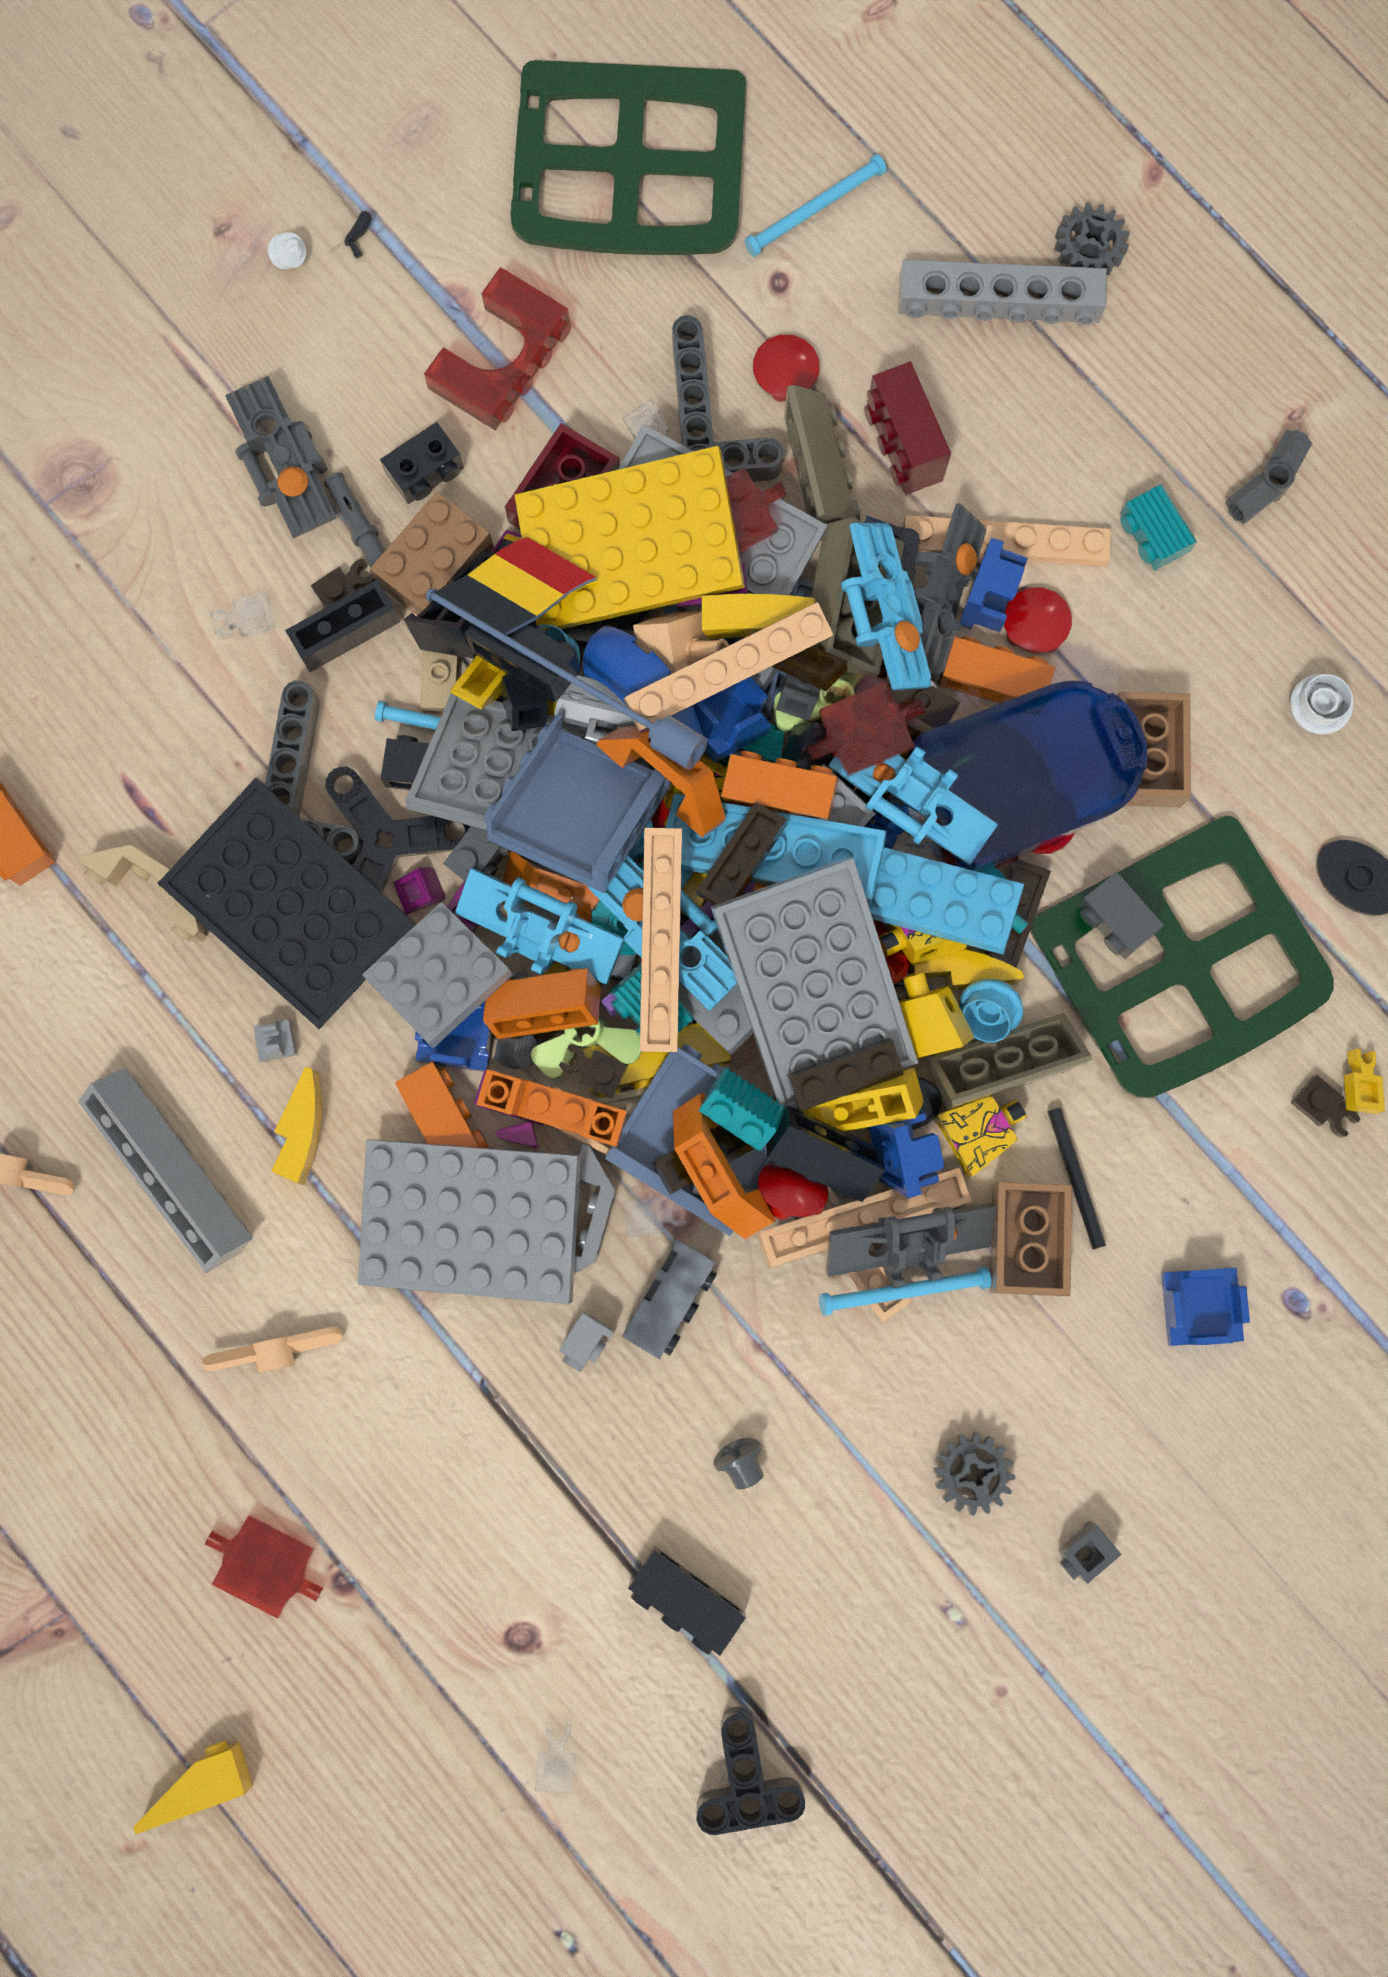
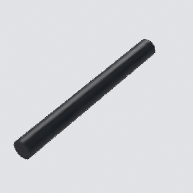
M1060 1107L1047 1111L1092 1250L1104 1247L1106 1243L1062 1109Z

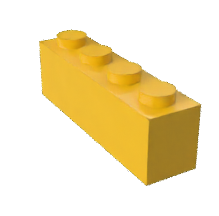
M698 1023L687 1025L678 1032L677 1047L681 1049L686 1044L702 1054L699 1061L712 1068L716 1063L725 1068L724 1065L731 1064L730 1054ZM600 1045L582 1049L585 1057L589 1059L594 1050H597L618 1060ZM643 1051L638 1061L633 1064H627L628 1068L615 1095L620 1094V1088L634 1086L635 1090L647 1088L669 1052ZM590 1089L592 1095L598 1093L599 1098L607 1097L597 1091Z

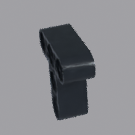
M742 1707L728 1709L721 1719V1736L730 1787L709 1790L699 1797L696 1807V1821L699 1828L709 1835H720L788 1823L799 1819L805 1810V1796L802 1786L791 1777L764 1781L753 1717L747 1709ZM734 1720H742L748 1725V1729L744 1735L734 1736L728 1732V1725ZM740 1759H749L755 1765L753 1771L747 1775L737 1773L733 1767ZM791 1791L798 1796L797 1802L791 1807L781 1806L777 1800L783 1792ZM747 1798L757 1799L761 1803L759 1810L752 1814L743 1812L740 1805ZM711 1804L720 1806L724 1811L723 1815L717 1820L707 1819L703 1815V1811L707 1806Z

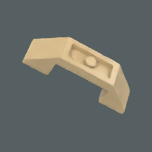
M132 845L84 854L77 860L87 867L84 873L86 876L100 885H103L107 880L116 887L128 869L148 881L150 876L160 881L170 870ZM161 886L158 887L160 890L168 894ZM176 901L165 916L166 919L175 924L171 931L188 942L193 936L204 942L207 937L205 926Z

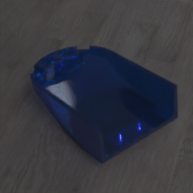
M1063 681L921 733L907 748L909 755L918 746L926 752L923 756V761L942 774L947 773L949 769L957 773L958 777L948 790L998 824L970 865H967L952 854L957 867L976 872L984 871L1111 816L1123 808L1138 791L1143 772L1147 767L1148 756L1147 743L1142 726L1130 707L1113 692L1109 694L1093 687V683ZM944 807L935 809L939 825H949L952 820L950 811Z

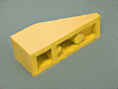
M912 1068L902 1070L904 1075L806 1109L804 1113L837 1129L849 1131L914 1119L917 1117L924 1099L915 1069Z
M222 1740L205 1747V1754L133 1827L135 1835L245 1795L253 1784L240 1741L227 1745V1741Z

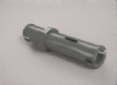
M341 472L334 473L325 479V487L328 488L329 493L352 532L351 539L354 545L360 547L371 568L385 552L378 539L379 532L376 526L368 521L358 500L345 480L344 474Z

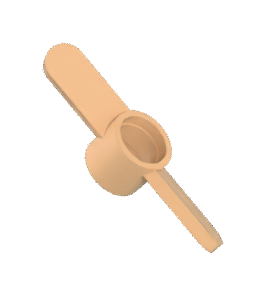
M0 1153V1184L61 1195L73 1194L75 1189L73 1181L63 1177L27 1171L29 1159Z
M329 1327L254 1343L253 1345L207 1355L203 1358L202 1364L206 1371H216L256 1362L258 1373L295 1365L293 1353L337 1344L342 1340V1332L340 1328Z

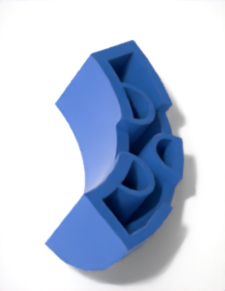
M604 626L591 636L585 648L583 657L585 677L597 680L608 687L625 704L624 697L671 674L668 667L653 651L646 654L635 645L636 638L617 628ZM693 706L672 715L673 718L703 735Z

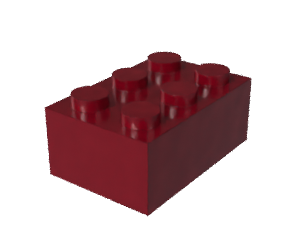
M909 361L872 375L870 390L867 391L868 400L867 405L864 406V412L869 425H875L879 434L877 442L882 455H888L892 464L890 472L895 485H901L904 494L908 495L942 482L951 451L912 362Z
M560 423L505 505L508 523L520 529L515 494L618 470L620 467L619 457Z

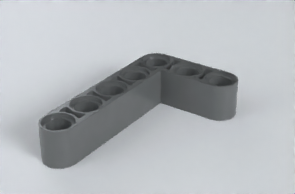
M692 315L680 316L672 326V347L682 445L692 451L719 446L724 468L748 482L770 481L777 478L782 471L784 453L779 441L773 438L713 441L702 324ZM685 334H690L695 338H693L692 340H683L680 337ZM687 366H694L698 370H696L695 372H686L683 370V368ZM694 397L700 399L701 402L693 405L687 403L686 400ZM698 429L703 431L704 434L699 437H693L689 432ZM767 455L772 456L776 461L764 463L760 458ZM734 458L742 463L738 466H730L726 461Z
M294 680L288 683L282 691L265 785L278 797L290 795L287 805L300 816L319 713V700L310 685L301 680ZM308 695V700L304 705H293L294 700L298 696ZM302 728L299 738L295 740L287 739V735L292 729ZM295 761L296 767L291 773H281L282 766L286 762ZM304 820L337 851L341 840L345 838L353 839L354 844L352 848L347 852L339 853L351 864L355 862L363 842L352 828L344 825Z

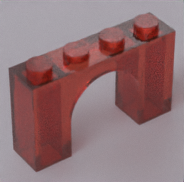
M502 267L498 269L481 294L485 310L515 328L524 338V345L518 357L505 367L487 370L471 365L443 347L424 373L429 390L495 431L501 422L505 423L509 420L517 399L520 395L525 396L533 384L534 375L539 368L544 369L548 365L552 357L553 348L558 341L563 342L567 338L571 329L567 307Z

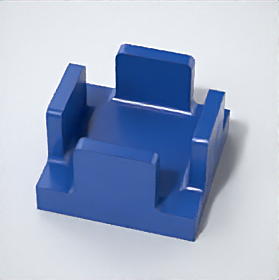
M994 538L990 539L959 621L962 624L961 626L972 629L973 624H977L1001 632L1007 615L1004 614L1008 602L1012 601L1016 595L1028 558L1004 550L1003 541Z
M752 677L746 678L692 705L699 719L703 735L708 738L705 752L714 763L769 733L771 725L761 713L767 700V695Z
M485 1001L434 1048L416 1032L415 1040L418 1042L415 1061L427 1064L433 1061L436 1065L480 1072L486 1071L489 1065L494 1034L483 1021Z
M921 1109L914 1119L868 1127L871 1144L883 1151L886 1171L879 1181L908 1199L921 1195V1187L939 1182L938 1173L935 1171L944 1168L938 1135L930 1133L914 1138L912 1124L927 1119L925 1111Z
M1237 1268L1161 1272L1168 1346L1212 1345L1244 1341L1243 1323H1250L1247 1288L1246 1286H1239Z

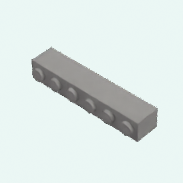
M126 1068L90 1084L78 1101L203 1271L208 1273L237 1256L253 1238L248 1233L245 1224L237 1218L228 1206L224 1196L216 1190L207 1178L203 1168L195 1162L186 1150L182 1140L174 1134L165 1122L161 1112L153 1106L144 1094L140 1084L132 1078Z

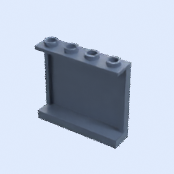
M557 714L550 726L545 725L540 731L537 745L533 751L528 750L523 756L520 770L516 776H511L506 781L502 797L498 803H492L489 806L484 818V823L487 824V840L605 893L641 836L644 828H646L669 791L671 782L656 769L651 770L636 762H631L624 768H621L595 744L562 730V716Z
M684 1044L681 1049L677 1047V1052H669L624 1124L618 1146L611 1145L604 1158L728 1236H731L733 1230L710 1213L703 1199L691 1195L693 1183L670 1195L652 1164L656 1159L675 1150L673 1110L700 1093L704 1092L706 1095L711 1085L724 1069L716 1063L712 1068L699 1061L702 1054ZM765 1145L760 1152L754 1149L732 1161L729 1165L740 1184L758 1187L757 1180L760 1171L772 1161L767 1159Z

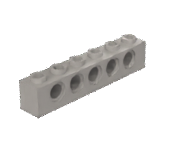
M903 260L899 276L898 314H907L912 318L931 315L941 316L944 319L974 317L980 321H987L992 318L1008 319L1012 322L1042 320L1048 324L1068 321L1076 322L1079 325H1090L1100 322L1106 308L1107 268ZM936 289L940 294H931L928 290ZM968 290L971 291L974 295L967 296L964 295L961 291ZM995 292H1003L1008 297H999ZM1035 293L1038 294L1041 298L1035 299L1031 297L1029 294ZM1063 295H1070L1075 300H1068Z

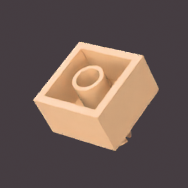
M702 610L674 611L633 625L636 645L646 654L653 651L668 667L671 674L729 646L725 639L713 640L707 638L702 631Z

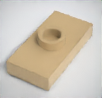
M422 651V711H444L451 694V688L458 680V656Z

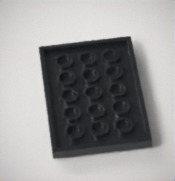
M255 778L157 883L319 1030L364 983L366 979L362 974L417 925L258 778Z

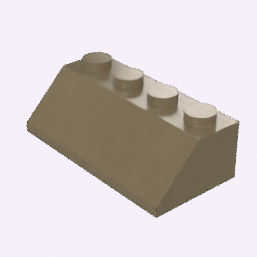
M796 385L787 386L784 419L807 514L825 524L850 517L860 520L857 500L851 501L849 490L853 488L849 468L844 469L841 458L845 457L842 437H836L834 426H837V415L834 405L828 406L826 393Z
M850 517L827 524L828 526L823 534L811 598H815L816 603H819L833 636L813 646L847 660V673L879 676L883 658L880 644L878 643L873 647H859L856 645L855 638L858 635L847 593L843 592L841 588V582L854 577H862L849 525L864 522ZM894 538L901 561L905 543ZM878 564L880 573L886 579L887 575L885 569L883 568V566ZM864 601L870 627L872 628L882 623L883 616L879 601Z
M1064 1013L1010 1030L1003 1040L996 1043H986L979 1040L963 1047L928 1057L933 1083L941 1096L942 1104L946 1111L1059 1073H1064L1092 1061L1090 1052Z

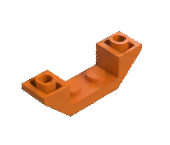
M637 726L619 727L598 740L596 746L621 768L642 757L682 791L685 797L676 816L702 838L724 823L726 817L713 772L702 761L699 760L692 769L688 770L650 747L651 739L648 737L650 729L648 728L639 731Z
M513 851L510 853L503 882L513 885L514 881L520 877L526 880V885L565 903L569 901L578 905L576 913L579 914V917L591 922L592 909L595 910L599 899L587 885L544 867Z
M489 1069L486 1070L476 1103L479 1106L547 1124L615 1147L618 1146L628 1112L599 1101Z
M703 1092L673 1110L674 1149L710 1213L742 1238L747 1239L776 1222V1219L759 1189L747 1194L744 1192L711 1133V1130L719 1125L698 1111L705 1098Z

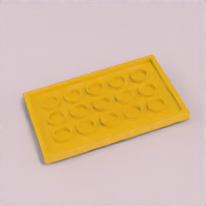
M719 446L515 494L522 539L526 537L532 539L597 577V581L586 584L571 592L536 620V625L538 626L544 624L565 629L702 598V596L716 595L745 588L722 453Z

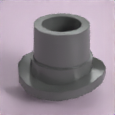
M742 1438L733 1441L717 1453L713 1465L718 1472L725 1471L729 1474L736 1489L749 1488L757 1484L764 1476L758 1462V1454L762 1451V1445L757 1439Z

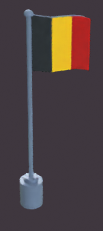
M526 537L502 548L468 575L438 591L431 588L426 592V599L429 602L436 601L650 729L648 737L651 739L650 747L684 768L692 769L702 757L708 743V738L670 715L666 716L663 720L659 718L654 723L507 636L537 620L571 592L586 584L597 581V577Z

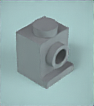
M582 1312L559 1349L560 1352L565 1354L562 1361L581 1372L589 1360L595 1363L606 1346L601 1341L603 1336L605 1335L610 1339L615 1331L587 1313Z

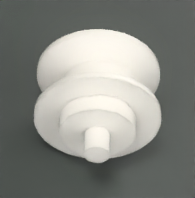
M286 232L275 235L270 240L268 255L276 267L287 270L296 268L304 262L306 248L298 235Z

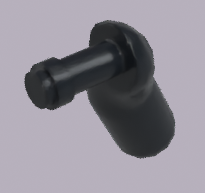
M367 211L360 212L355 224L344 240L345 246L351 248L354 257L357 259L362 256V252L358 249L355 241L366 233L372 221V215Z

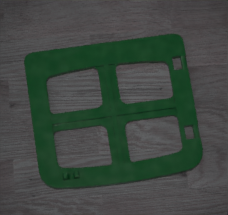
M542 60L527 62L523 66L521 74L513 194L510 212L512 230L516 236L530 245L613 254L695 255L716 254L728 249L735 241L738 232L746 88L744 75L737 70ZM529 96H540L539 109L528 108ZM619 99L616 143L610 147L545 143L544 132L547 105L555 100ZM646 100L690 104L714 109L717 113L715 149L711 152L646 148L642 143ZM544 170L606 172L614 177L611 221L607 224L563 220L541 215L539 213L541 173ZM650 174L711 178L714 182L711 220L706 224L684 226H642L638 224L640 179ZM521 187L532 188V201L520 200Z
M1232 816L1220 817L1118 872L1164 925L1155 935L1164 951V958L1160 963L1108 991L1103 992L1096 987L1075 950V943L1095 929L1091 928L1080 915L1082 910L1078 906L1085 896L1106 879L1037 915L1030 929L1033 939L1052 967L1057 980L1097 1048L1102 1052L1117 1082L1126 1093L1136 1098L1148 1099L1156 1097L1243 1056L1324 1005L1334 990V978L1329 966L1242 825ZM1220 864H1227L1234 870L1255 904L1256 910L1202 940L1193 941L1188 938L1164 899L1162 890L1201 871ZM1266 935H1274L1298 974L1299 983L1294 989L1249 1019L1240 1021L1234 1015L1213 980L1210 969L1216 962ZM1061 945L1072 962L1063 968L1052 950ZM1181 985L1188 990L1212 1030L1213 1036L1210 1040L1174 1057L1153 1065H1146L1138 1058L1118 1024L1117 1018L1120 1014L1168 988ZM1118 1040L1128 1057L1120 1063L1117 1062L1108 1047L1109 1044Z

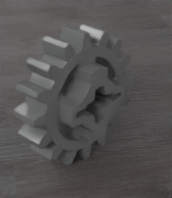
M1086 203L1083 212L1074 207L1070 216L1064 215L1055 235L1057 241L1054 250L1061 252L1058 261L1060 263L1068 261L1070 263L1069 267L1107 268L1106 274H1111L1114 266L1119 267L1129 247V244L1126 242L1130 233L1129 231L1122 230L1125 220L1115 221L1113 218L1116 211L1113 209L1108 214L1104 213L1103 204H1100L1097 210H1092L1090 203ZM1074 230V231H1075V235H1074L1075 240H1074L1073 242H1071L1070 234H1071L1072 231ZM1112 240V241H1113V249H1112V251L1110 252V251L1108 250L1109 247H1110L1109 241Z
M973 1432L971 1441H967L963 1434H959L958 1445L955 1446L947 1441L945 1445L949 1450L948 1454L937 1453L936 1455L943 1464L942 1467L933 1468L934 1473L942 1475V1479L936 1482L935 1486L937 1489L946 1488L947 1491L942 1497L946 1503L954 1498L956 1499L954 1504L955 1510L960 1512L967 1505L969 1514L975 1516L977 1507L981 1506L982 1510L989 1514V1504L991 1502L1001 1507L1003 1502L999 1497L1002 1492L1005 1494L1012 1493V1490L1005 1484L1006 1480L1015 1479L1014 1474L1006 1471V1468L1013 1464V1460L1010 1458L1002 1459L1001 1456L1006 1448L1003 1445L992 1448L994 1438L987 1436L984 1442H981L980 1435L977 1432ZM973 1448L985 1450L993 1459L985 1461L978 1459ZM959 1455L961 1461L957 1469L950 1472L954 1459ZM971 1465L978 1469H984L977 1475V1482L970 1478H964L971 1472ZM998 1475L994 1488L989 1492L988 1485L992 1477ZM966 1486L971 1489L975 1498L964 1497L954 1488Z

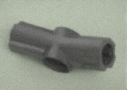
M1286 430L1264 471L1226 500L1225 504L1228 508V513L1236 522L1239 521L1242 524H1246L1271 503L1283 497L1294 482L1295 475L1312 445L1308 435L1298 430ZM1269 477L1276 478L1281 485L1273 484Z

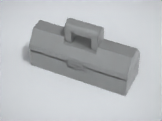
M576 676L626 706L614 692L602 683L591 678ZM573 683L569 685L556 703L554 718L559 714L562 716V722L588 728L585 740L595 745L598 740L608 735L607 733L596 731V727L616 730L619 727L636 726L633 719Z

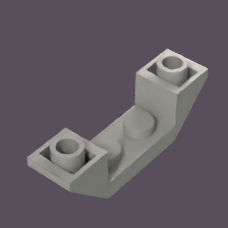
M583 1143L580 1151H573V1154L581 1155L579 1182L600 1187L599 1194L592 1192L587 1213L593 1216L589 1229L582 1228L577 1249H581L583 1252L581 1257L575 1256L574 1275L597 1262L616 1194L613 1185L590 1145Z

